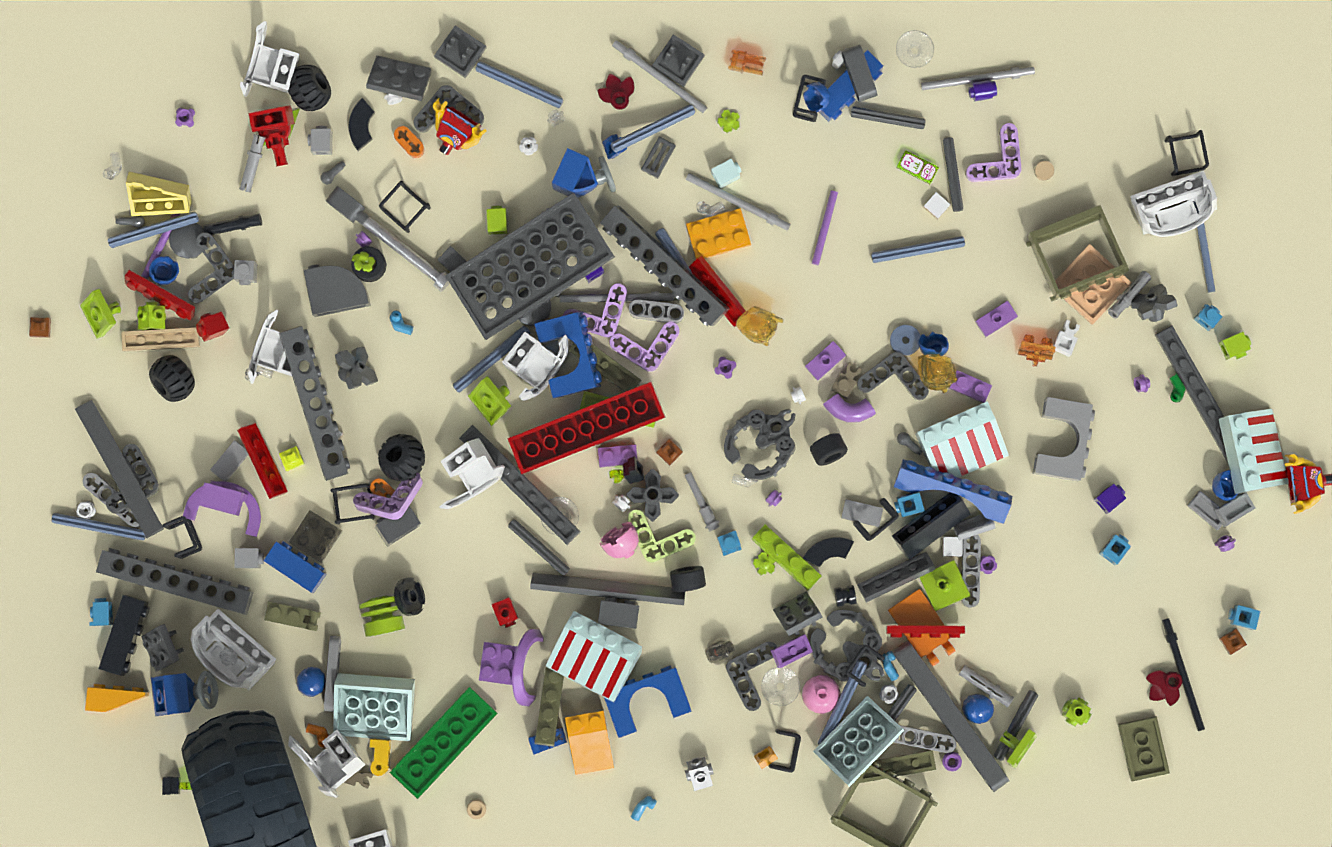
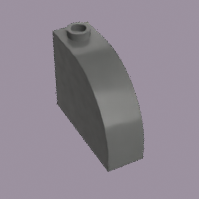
M319 265L308 266L307 270H304L311 311L314 317L371 306L365 286L351 271L338 266L319 267Z

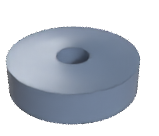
M910 325L897 327L890 337L891 348L894 352L902 353L904 356L914 354L920 347L918 341L920 333ZM907 337L909 343L904 344L902 338Z

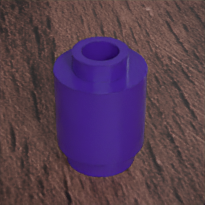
M985 80L971 83V87H968L969 97L973 98L974 102L993 99V96H997L996 82Z

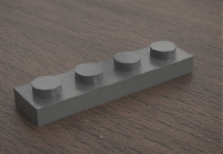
M924 552L857 584L867 603L936 569L927 552Z

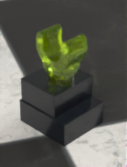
M635 456L628 458V462L623 463V470L614 469L609 471L610 479L614 478V483H619L625 478L629 484L643 481V466Z
M165 776L162 779V795L180 794V790H191L190 783L181 782V777Z

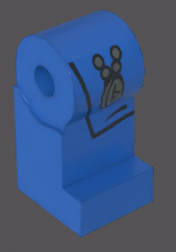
M563 727L556 730L554 747L567 743ZM536 735L528 738L533 755L553 748V746L535 744Z

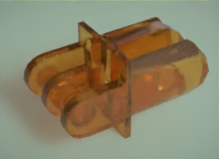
M731 51L733 56L730 58L731 65L728 66L729 70L763 76V71L760 69H763L764 63L762 62L766 61V57L748 54L747 51ZM738 55L744 56V60L738 59ZM736 64H742V68L736 67Z

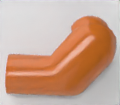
M308 723L306 733L316 735L318 745L324 748L325 746L322 741L329 736L326 728Z

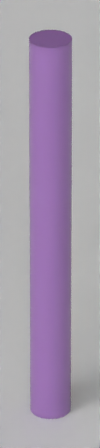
M830 191L812 260L813 265H819L838 195L836 191Z
M181 213L172 214L170 219L180 216ZM172 230L162 233L141 275L142 277L149 278V266L152 260L160 256Z

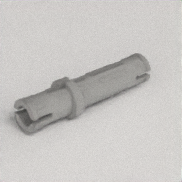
M257 134L253 135L251 148L247 152L249 156L239 187L240 190H245V192H251L258 162L263 155L261 151L266 137Z
M1142 271L1126 291L1117 297V301L1108 309V314L1111 317L1117 319L1123 310L1131 305V301L1151 280L1150 274Z
M966 665L959 673V676H962L974 686L987 693L989 698L996 699L1007 708L1014 699L1013 696L1000 689L998 684L994 685Z

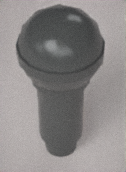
M342 161L330 171L323 172L320 177L322 183L326 185L331 184L334 177L344 169L345 163Z
M143 216L116 218L115 222L119 225H132L140 228L144 226L145 219Z
M901 432L898 434L897 442L899 444L907 446L915 454L920 455L923 452L911 440L908 433Z

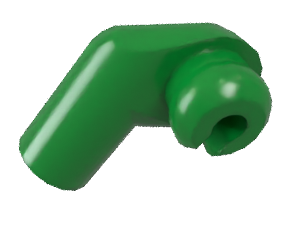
M1178 374L1169 378L1174 386L1170 399L1172 402L1178 403L1183 399L1186 388Z

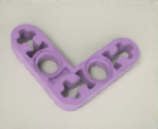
M1004 124L1000 130L1002 161L971 164L965 174L969 181L1006 180L1019 176L1021 172L1018 130L1014 124ZM1007 128L1013 131L1010 140H1015V142L1004 143V141H1008V135L1004 134ZM1006 147H1014L1016 150L1015 155H1007L1005 152ZM1017 159V161H1013V167L1017 168V170L1012 174L1011 171L1007 170L1011 166L1010 161L1006 162V160ZM995 166L999 174L991 176L988 173V169ZM982 167H985L984 173L986 177H983V173H980L974 178L973 174L969 172H972L973 168L979 172L983 170Z
M616 283L610 288L602 317L572 308L567 309L563 316L571 312H583L586 318L590 317L595 321L594 327L587 328V332L611 337L615 334L627 296V288L622 283ZM621 287V291L624 292L618 298V301H622L621 304L616 301H610L611 298L615 299L616 293L613 290ZM610 305L618 307L617 315H610L608 313ZM605 316L610 319H616V323L611 321L610 327L613 328V331L605 333L603 326L608 324L609 320L605 319Z
M674 322L666 323L648 350L620 333L614 334L610 338V346L614 351L642 369L653 372L659 367L677 339L679 327ZM673 326L675 327L674 331L676 334H670L668 340L672 341L668 343L666 339L660 338V336L663 335L665 337L668 332L666 328ZM622 338L621 342L624 345H627V342L630 343L625 353L622 352L624 350L622 346H614V339ZM664 342L666 345L665 351L658 352L655 349L656 343ZM633 347L638 348L640 351L639 356L636 358L629 356V350ZM653 351L656 355L661 356V358L658 359L656 357L654 359L655 366L648 368L646 367L647 363L645 360H650L653 357V354H650Z
M417 472V476L401 481L391 498L360 492L354 496L353 503L358 511L393 520L399 519L404 515L423 484L420 474ZM408 493L406 497L400 498L401 494ZM383 503L380 508H374L375 505Z

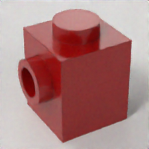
M222 311L213 315L211 313L204 314L196 324L197 333L204 342L222 336L230 329Z
M510 597L491 604L500 626L504 625L505 628L516 624L515 620L519 618Z

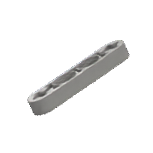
M88 473L83 478V486L105 505L106 499L102 497V491L108 488L111 490L112 495L118 492L95 473ZM96 478L95 483H97L101 487L98 489L94 485L89 486L90 482L88 479ZM121 495V496H120V497L122 498L121 501H124V502L127 504V502L125 501L123 495ZM113 500V501H111V502H112V505H111L110 507H113V506H114L115 509H116V504H117L118 502H116L115 500ZM130 508L117 513L128 525L140 527L138 522L132 523L133 518L130 515L124 517L130 511Z
M979 535L973 536V539L977 540V543L973 544V550L977 549V553H966V549L970 550V543H967V539H970V537L963 539L962 577L964 581L969 574L976 577L974 585L966 583L969 589L976 587V592L972 591V597H975L976 600L972 602V605H969V602L965 601V599L961 600L962 604L968 608L977 606L980 600L981 539ZM973 555L976 557L977 561L974 566L967 565V556Z
M330 636L324 699V711L334 712V683L339 673L341 636Z
M902 725L900 726L904 731L900 734V740H898V736L894 743L944 753H951L956 748V741L952 736ZM913 731L914 739L907 742L905 740L906 732ZM926 735L933 737L931 745L924 744L923 739ZM948 739L951 742V746H947L946 749L944 745L937 744L938 740L946 742Z

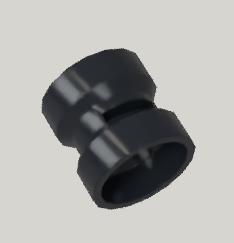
M854 585L843 589L841 587L834 588L837 607L844 606L846 603L850 605L857 604Z

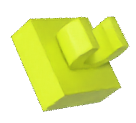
M297 446L279 453L287 472L305 464Z

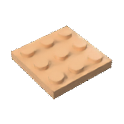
M1089 244L1055 282L1058 289H1062L1115 267ZM1124 275L1119 278L1110 277L1107 279V282L1101 285H1096L1095 283L1083 292H1072V295L1064 300L1093 325L1132 282Z

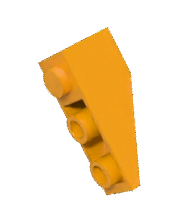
M94 684L93 687H87L85 711L110 712L148 697L149 692H144V688L132 687V691L124 690L125 686L113 685V689L105 688V684Z

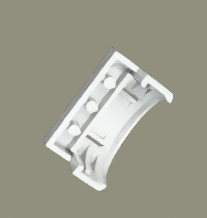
M1204 171L1130 196L1143 235L1151 234L1159 237H1168L1188 232L1204 223L1214 210H1217V196L1211 180H1207ZM1188 200V201H1186V202H1184V203H1182V204H1180V205H1177V206H1175V207L1168 208V209H1165V210H1160V209H1162V208H1165V207H1168V206L1177 204V203H1179V202ZM1193 201L1196 202L1199 213H1197Z
M219 609L210 617L206 615L192 630V647L197 658L211 674L229 686L246 688L249 691L275 664V657ZM213 641H216V642L210 647V649H209L208 651H206V649L210 646V644H211ZM223 643L226 644L231 650H233L239 657H241L244 660V662L237 656H235L231 651H229L223 645Z

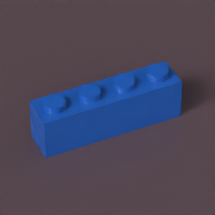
M867 50L864 55L872 78L876 81L883 74L881 72L883 65ZM847 70L828 88L830 93L829 105L819 111L828 122L831 119L836 120L843 113L841 110L845 106H851L856 100L854 98L856 94Z

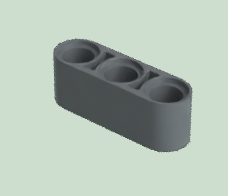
M861 45L841 50L857 100L861 102L876 97L878 95Z

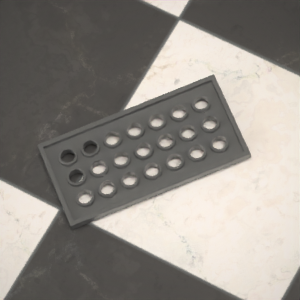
M572 193L445 276L480 333L487 340L609 262L615 256L575 193ZM566 215L573 216L574 219L571 224L563 222ZM556 225L557 232L553 235L548 234V227ZM578 230L583 231V238L575 240L573 237L574 233ZM540 236L541 242L538 245H533L531 243L532 237ZM560 241L567 242V248L563 251L557 248ZM518 246L525 247L523 255L518 256L515 254V249ZM587 246H591L594 249L593 254L590 256H585L583 253L584 248ZM545 251L551 252V258L548 261L541 259V255ZM503 256L509 258V262L505 266L499 264V260ZM570 257L577 258L575 266H568L567 260ZM534 262V270L526 271V263ZM488 266L492 267V274L490 276H484V268ZM554 267L561 268V274L557 277L551 275ZM512 272L519 274V278L515 282L509 280V275ZM470 277L477 279L473 287L467 285V280ZM539 277L545 279V284L542 287L535 286V281ZM497 282L503 285L500 292L493 291V285ZM522 288H528L529 294L525 298L519 296V291ZM486 293V300L482 303L478 302V294ZM506 298H511L513 301L512 306L509 308L503 307V301ZM491 308L496 309V316L491 319L488 318L487 311Z

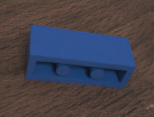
M276 542L263 561L309 592L314 593L327 575L323 572L324 568L316 562L313 565L307 561L308 557L301 552L296 554L291 551L292 546L286 542Z

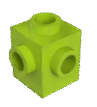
M146 302V305L139 306L137 312L138 330L165 329V306H158L157 302Z
M1079 697L1077 700L1070 699V701H1066L1062 708V711H1064L1062 716L1066 718L1065 721L1076 727L1077 724L1083 725V723L1086 724L1092 715L1089 712L1092 708L1087 706V701ZM1078 708L1081 709L1079 716L1075 714V710Z

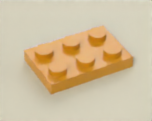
M741 208L686 224L696 259L700 256L706 259L751 246Z

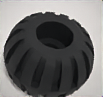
M301 65L294 70L288 93L300 109L316 111L328 103L331 98V87L326 76L318 67L314 65Z
M174 355L164 356L157 359L150 368L149 378L153 387L167 401H181L187 398L193 391L195 386L194 376L180 358Z
M397 434L389 437L386 443L382 444V449L378 453L380 469L388 478L395 481L410 480L417 476V472L420 473L423 469L421 467L425 464V451L419 440L415 437Z

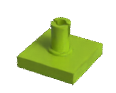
M100 289L92 291L80 305L96 339L103 337L116 324L113 315L121 312V307L118 306L119 303L117 301L107 305Z
M488 376L482 379L468 395L491 426L497 423L511 407L505 398L510 394L509 389L505 385L497 388Z
M955 560L920 577L935 612L971 596Z
M1030 729L1021 740L1008 733V731H1005L1003 735L1009 740L1003 736L999 740L1013 749L1012 755L1007 760L1008 764L1013 768L1017 767L1037 738L1036 733Z

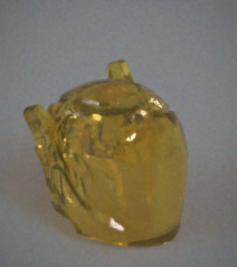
M754 306L739 317L736 327L750 341L768 346V341L776 333L778 322L783 323V319L774 313Z
M926 354L918 357L919 376L922 383L928 389L941 390L943 393H946L947 388L957 381L956 369L950 357L940 356V354Z

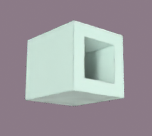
M732 159L711 169V174L720 189L740 179V172H742L738 163H734Z

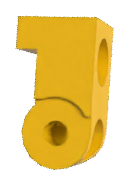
M372 738L370 739L369 747L375 748L374 761L371 763L370 769L374 775L382 776L389 769L391 740Z

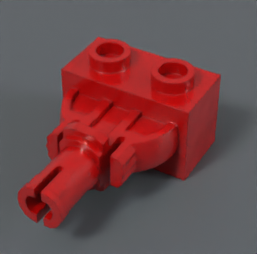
M291 105L248 113L252 132L258 131L260 136L266 137L264 142H266L267 149L271 148L273 150L276 167L288 165L284 148L286 145H289L288 137L291 133V125L295 124Z

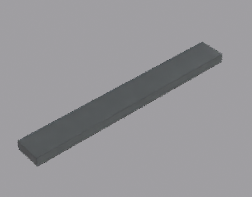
M1170 326L1155 334V337L1176 374H1178L1189 397L1228 463L1219 419L1223 418L1224 415L1174 327Z
M91 400L75 408L76 413L145 537L149 538L164 530L93 401Z
M472 425L459 439L465 444L468 441L479 438L496 467L500 465L505 466L500 479L568 546L581 531Z
M532 573L530 589L674 605H684L685 592H675L672 590V587L542 573Z

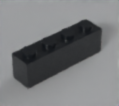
M949 492L893 534L892 538L902 553L910 560L971 513L959 495Z
M128 595L122 596L98 669L119 676H125V673L129 672L131 667L129 660L131 654L134 655L136 652L137 644L135 642L137 636L142 634L144 625L141 624L143 618L148 616L150 610L149 602Z

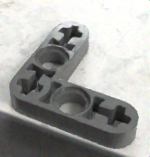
M445 85L439 88L413 122L415 129L420 133L430 130L435 124V114L430 113L429 108L437 98H440L439 100L443 98V91H450L451 96L450 98L445 97L443 103L444 101L448 102L445 109L447 107H454L456 109L458 102H465L467 105L466 109L460 112L466 115L470 108H472L471 113L474 116L479 114L480 121L475 122L480 123V125L484 123V115L455 89ZM427 112V114L429 115V117H431V118H433V119L430 120V119L428 118V119L426 120V122H425L427 126H426V127L421 126V127L419 128V123H418V121H419V120L424 121L425 118H426V115H424V113Z
M209 233L199 234L196 241L198 247L212 264L215 271L189 290L188 297L194 303L202 302L234 279L233 263ZM201 237H209L211 239L209 240L211 247L215 244L217 248L212 249L207 254L205 250L209 248L205 244L201 245ZM214 251H219L222 254L220 262L212 260L211 255ZM225 259L228 261L225 266L228 269H233L232 277L223 275L225 272L223 267L217 268V265L222 264ZM209 278L217 279L218 286L215 289L208 287L207 281ZM203 283L205 289L210 293L206 295L204 291L200 294L201 299L193 298V290H201L200 284Z
M899 352L889 355L861 376L857 382L858 389L863 393H868L895 374L915 400H923L929 393L927 385L905 356ZM892 357H900L901 361L899 363L901 365H893L891 369L894 371L890 372L889 367L884 363L887 361L889 365L893 362ZM879 367H883L887 371L886 376L883 378L876 375V369ZM906 371H910L913 374V380L910 382L903 379V373ZM872 373L878 383H875L873 380L869 384V389L867 387L863 388L861 386L863 384L862 380L868 381L871 378L869 374ZM917 379L919 383H916L919 389L924 388V396L916 395V388L914 386L910 388L908 385L913 384Z
M135 444L126 445L123 448L122 454L141 488H145L147 482L155 483L152 490L149 488L143 490L148 498L157 493L159 489L158 482L138 446ZM129 449L132 451L136 450L134 454L138 461L134 462L130 455L126 456L129 454ZM138 465H144L146 471L140 475L135 472V468ZM120 491L111 495L106 500V507L111 513L117 514L129 508L128 504L124 505L123 501L118 503L119 507L116 509L114 506L110 507L112 505L111 501L119 502L122 500L120 497L122 493Z
M765 642L733 658L726 665L727 673L745 708L749 711L759 709L761 699L747 671L773 658V655L770 656L767 653L763 655L765 659L761 661L760 654L756 651L759 648L761 652L766 650V645L776 648L777 645L773 642ZM750 653L756 654L758 658L757 662L753 665L749 664L746 660L747 655ZM732 662L740 665L738 668L740 674L742 672L745 674V676L739 677L736 681L733 679V677L737 676L736 673L729 670L732 667ZM742 679L749 682V688L745 691L738 688V683ZM751 689L754 691V693L750 694L751 697L758 700L755 703V708L747 705L749 702L747 696L745 698L742 696V694L748 693Z

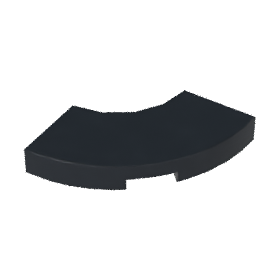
M363 98L355 105L349 119V134L357 151H360L373 140L369 134V123L375 112Z
M840 537L824 539L813 545L805 553L803 559L818 567L829 558L840 557L846 559L854 541Z

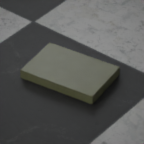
M1157 716L1118 724L1132 782L1170 774Z

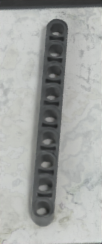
M907 640L893 650L892 653L990 789L995 792L1008 783L1010 780L911 643Z

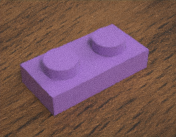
M957 370L949 389L985 403L992 385Z
M636 445L598 448L599 467L623 466V463L628 462V458L635 456L637 459Z
M802 634L770 650L778 668H782L813 652L806 634Z

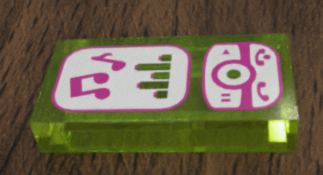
M906 150L896 167L929 185L939 169L938 166Z

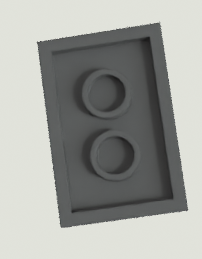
M376 55L366 88L422 101L432 68Z

